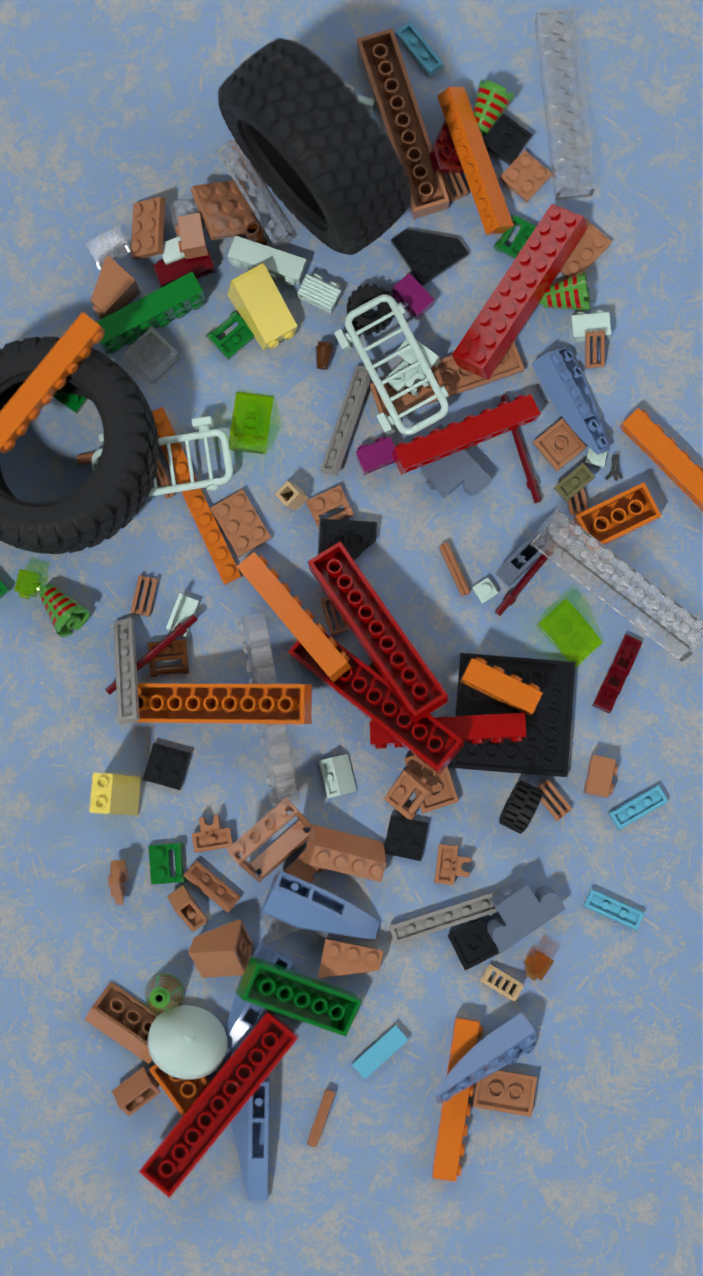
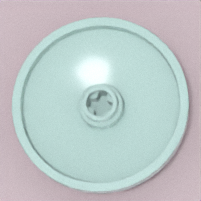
M181 1005L172 1010L162 1012L153 1021L148 1035V1050L155 1064L167 1074L181 1079H198L209 1075L222 1063L227 1050V1035L221 1022L212 1013L200 1007Z

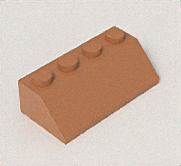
M312 824L302 862L382 882L386 866L384 842Z
M110 982L91 1007L84 1020L148 1064L152 1061L148 1050V1035L153 1021L159 1014L113 982Z

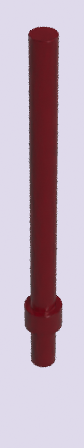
M508 395L500 397L502 402H510ZM516 428L511 430L527 479V489L530 490L534 504L541 502L537 488L539 485L537 479H534L519 429Z
M566 525L562 529L558 539L538 558L514 589L504 596V601L495 610L498 616H501L509 605L512 606L514 604L515 598L571 532L572 528Z
M192 614L182 624L179 623L175 626L173 632L136 662L137 672L177 637L183 636L187 629L198 619ZM116 680L105 689L109 695L117 690Z

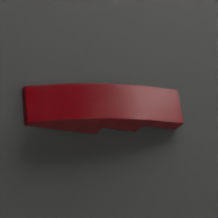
M627 634L624 635L592 706L610 714L643 643L642 641Z

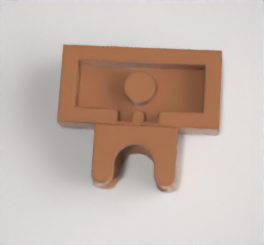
M214 815L212 825H207L205 818L199 817L201 832L192 833L194 853L229 848L233 844L231 828L221 829L219 815Z
M438 844L434 883L454 885L455 875L470 877V873L463 871L461 866L465 862L470 863L472 858L457 856L458 846Z
M114 860L110 863L108 885L111 887V897L115 898L116 905H124V882L128 880V869H126L125 860Z

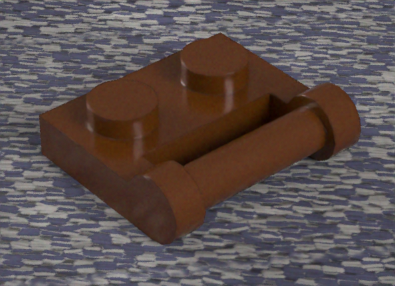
M186 639L174 640L149 661L151 677H157V675L190 673ZM149 642L148 652L160 642ZM182 659V665L156 667V662Z

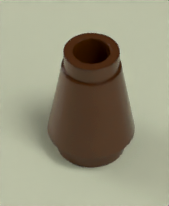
M257 222L249 223L245 230L246 236L251 241L267 245L268 240L263 226Z
M318 341V345L315 346L317 369L328 370L334 350L332 348L333 343Z

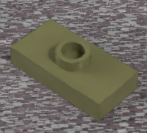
M582 463L554 487V490L567 502L595 479V476Z

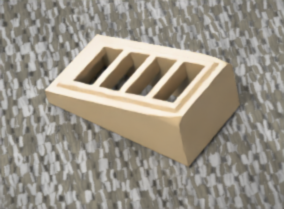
M491 964L488 965L480 979L482 983L514 1002L524 987L523 983ZM492 971L496 972L492 981H487ZM499 975L503 976L498 986L494 985ZM508 979L509 983L507 987L505 988V990H502L501 988L503 987L505 981ZM513 984H516L517 986L515 987L513 993L509 994V991Z

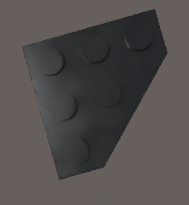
M406 229L391 239L392 245L422 286H425L469 256L461 241L454 237Z
M319 519L317 555L341 542L355 561L363 551L376 541L377 522Z

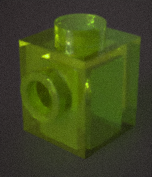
M19 569L14 592L23 599L30 600V597L36 598L37 593L39 594L42 588V583L40 582L41 575Z

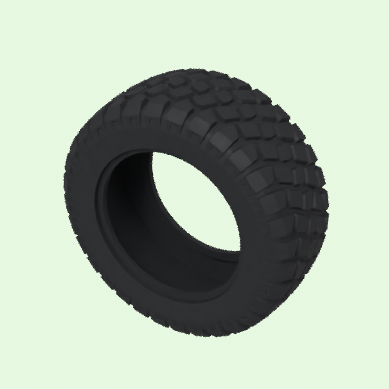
M277 38L245 60L222 83L218 89L219 109L229 131L244 155L250 160L249 162L254 169L260 173V177L272 189L277 198L294 214L295 218L309 232L316 236L318 240L332 250L347 255H354L382 236L410 207L411 187L408 176L397 152L392 148L391 142L386 134L382 133V128L370 116L371 113L365 105L357 100L358 97L350 87L345 86V82L340 76L333 72L332 68L321 60L320 57L302 44L284 38Z
M47 336L43 338H24L21 342L16 340L5 344L4 348H0V412L61 338ZM91 348V353L87 358L81 360L76 372L67 377L65 385L54 394H74L87 398L94 403L102 421L104 436L103 449L98 465L89 479L75 492L64 498L45 503L18 500L8 488L0 467V541L10 546L35 553L64 554L68 551L73 553L82 551L87 547L91 548L99 545L104 539L108 540L116 535L121 528H125L133 520L132 517L138 514L145 503L144 500L149 496L153 487V480L156 477L158 468L159 444L156 423L150 406L138 385L115 361L94 348Z

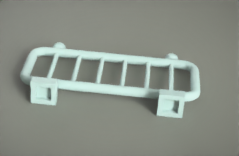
M382 294L347 314L345 318L347 333L340 329L334 332L346 353L353 349L350 343L353 342L390 414L387 416L383 412L377 415L384 432L388 435L394 433L393 426L395 425L400 433L412 435L446 416L449 407L446 397L449 394L444 386H439L403 316L406 311L402 303L397 304L392 296ZM382 302H387L390 305L392 312L355 331L352 325L355 317ZM395 315L401 328L364 348L358 335ZM403 331L409 345L372 364L366 351ZM412 348L418 361L381 381L375 368ZM420 365L427 378L390 398L383 385ZM429 381L435 395L398 415L392 401ZM436 398L441 405V410L438 413L410 428L403 425L401 417Z
M211 416L192 419V425L196 430H199L198 432L158 438L159 446L167 445L172 486L157 488L155 477L153 480L154 488L151 489L148 497L206 487L207 491L219 490L218 485L226 484L231 480L233 467L229 440L224 431L210 429L215 427L214 419ZM99 434V440L102 444L104 441L103 434ZM217 436L221 439L225 475L221 478L213 479L207 438ZM204 438L209 479L195 482L189 441ZM185 441L191 482L176 485L170 444ZM103 447L97 449L92 455L93 472L98 465Z

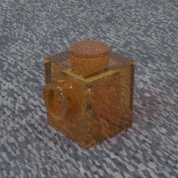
M535 949L533 954H528L523 962L525 964L523 968L527 971L525 975L534 981L537 978L542 981L554 961Z

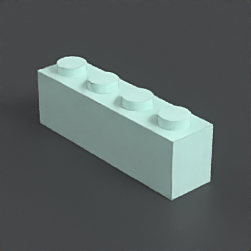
M239 236L234 237L228 253V260L232 266L237 268L242 266L251 270L264 263L272 279H282L286 284L292 286L295 284L300 285L307 265L305 258Z

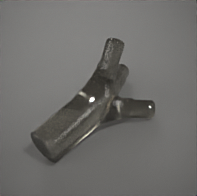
M612 455L611 469L605 477L606 480L612 475L615 481H618V477L620 479L623 478L619 470V455Z

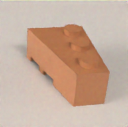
M326 938L318 978L379 971L383 949Z

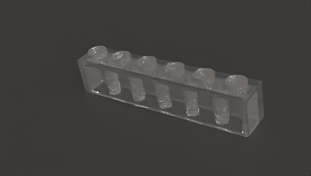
M229 140L216 151L272 243L276 246H285L297 236V233L266 183L260 177L261 175L251 165L250 160L244 155L236 141Z

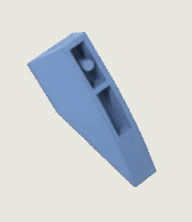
M569 347L547 352L531 363L554 406L581 440L597 455L611 450L582 369L578 366L574 354Z
M281 870L272 880L261 913L296 928L373 941L380 924L378 920L351 903Z
M262 941L252 955L290 969L294 963L293 959ZM237 993L235 994L225 1028L227 1050L224 1058L227 1060L267 1010L264 1007L242 1000Z
M522 1012L488 1034L456 1064L435 1092L438 1104L442 1101H448L453 1095L504 1068L508 1064L516 1063L524 1053L529 1054L535 1049L536 1031Z
M270 1079L263 1081L231 1121L248 1200H268Z

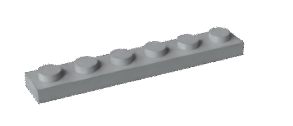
M356 365L320 469L325 474H339L371 381L365 366Z
M132 617L114 622L118 722L121 725L140 720L135 626Z
M500 890L390 925L389 928L395 945L497 912L490 899L498 894Z

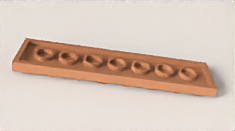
M515 342L512 343L489 380L458 367L452 356L440 359L441 363L437 368L434 366L431 368L439 386L446 388L449 394L446 398L525 370ZM388 382L383 385L390 398L398 394ZM374 383L369 384L379 414L384 412L389 416L390 414ZM430 383L428 387L423 385L417 387L418 396L416 397L408 392L393 400L392 403L398 415L435 395ZM436 398L423 406L435 403L438 399Z

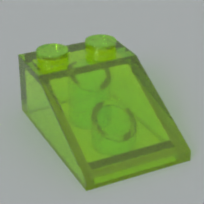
M236 391L229 435L230 450L266 454L274 396Z
M567 598L536 626L567 661L575 662V668L603 643Z

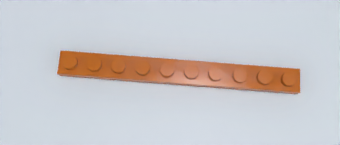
M161 407L152 411L158 438L176 435L164 408ZM179 442L172 443L170 446L177 484L190 483L188 460ZM160 445L169 464L167 445ZM201 488L182 491V495L224 585L241 578Z

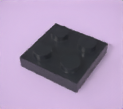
M503 113L485 135L483 141L487 150L510 166L532 139L533 134Z
M153 743L143 780L181 790L191 753Z
M391 815L384 845L385 854L421 861L429 823Z
M483 918L447 935L465 971L500 953L488 933V928Z

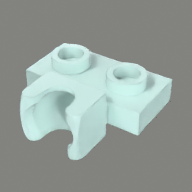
M404 360L385 379L405 369L410 364ZM414 367L388 383L400 393L405 387L409 388L426 377ZM429 381L422 385L428 387ZM417 388L410 391L415 397L418 396Z

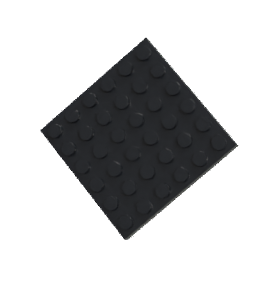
M460 653L455 716L522 713L460 682L472 658L476 659L479 657L487 661L486 665L492 668L494 666L505 670L504 674L508 676L513 674L522 678V683L526 685L532 683L540 687L539 691L543 694L533 714L530 716L525 714L527 738H523L522 742H511V739H504L503 743H491V740H485L483 744H472V741H466L461 750L452 759L451 768L568 777L575 662Z

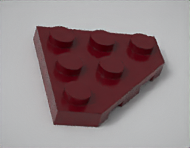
M445 120L429 154L435 172L464 173Z

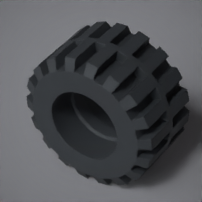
M520 780L505 803L499 817V823L519 834L523 833L540 804L542 790Z

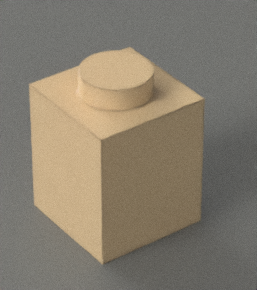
M288 480L275 493L287 508L294 511L308 499V496L298 485Z

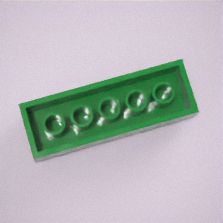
M193 272L97 321L96 323L105 330L100 343L106 354L116 353L125 344L131 345L137 341V338L152 334L154 329L169 325L171 320L186 316L188 311L203 307L206 300Z
M251 956L236 990L237 995L244 1001L345 1037L362 1002L355 993Z

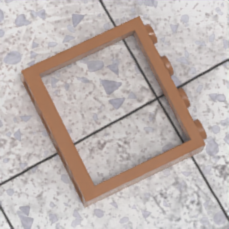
M286 797L226 851L241 868L260 883L308 841L310 831L306 833L304 829L307 827L311 829L312 824ZM296 816L299 819L298 822L251 863L246 860L293 817ZM260 869L262 873L257 876L256 871Z

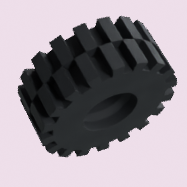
M368 283L363 288L359 286L357 291L353 290L351 297L349 296L347 314L379 295H390L388 291L385 292V288L382 286L378 288L377 284L369 286ZM382 302L376 305L378 311L374 316H367L362 313L355 317L352 321L354 329L357 330L358 328L360 330L392 312L390 305L387 302ZM393 316L365 332L371 335L372 332H375V334L379 333L381 329L384 331L386 326L390 325Z

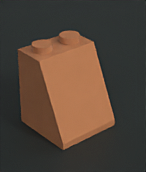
M109 255L104 260L90 300L93 305L92 309L100 320L127 306L140 292L136 280Z
M242 919L194 937L192 945L189 947V956L193 959L195 967L202 978L243 976L250 960L253 942Z

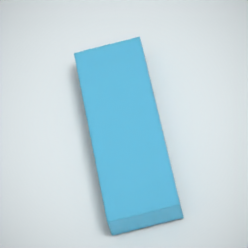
M408 22L395 32L397 38L428 77L443 67V62L411 22Z
M656 785L608 814L617 830H620L667 803L668 799L661 787Z
M591 888L583 904L584 907L634 930H638L645 914Z
M395 1024L356 1059L352 1065L366 1079L409 1039Z

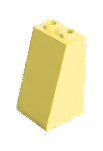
M264 263L231 280L227 296L251 329L263 351L268 348L274 349L280 344V341L284 339L287 341L295 336L298 326Z
M93 773L89 813L138 816L141 777Z

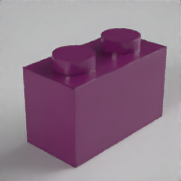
M410 273L392 288V297L397 303L401 302L406 307L405 311L410 317L414 316L418 320L434 306L435 299Z
M380 437L375 440L374 444H363L355 451L356 458L364 475L395 463L392 457L395 446L391 437Z

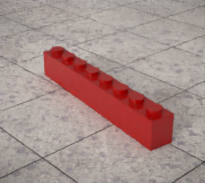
M522 394L514 398L512 402L508 403L505 401L500 403L495 409L487 408L481 411L480 415L475 417L474 415H469L460 423L455 421L448 424L445 429L440 430V428L431 431L430 435L425 437L422 435L417 436L410 443L402 442L395 446L392 457L400 474L403 475L534 422L541 413L532 395L524 396Z
M525 713L435 718L462 739L463 742L472 741V744H483L485 740H491V743H503L504 739H511V742H522L523 738H527ZM369 721L370 744L375 746V749H387L389 745H395V748H405L374 722Z

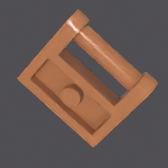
M340 485L306 500V504L318 529L319 516L341 506L344 507V511L326 519L342 520L346 517L351 518L354 516Z
M405 769L384 799L403 816L412 820L419 806L427 796H430L433 789L428 784L423 783L411 771ZM417 788L420 791L419 795L409 808L406 807V802Z

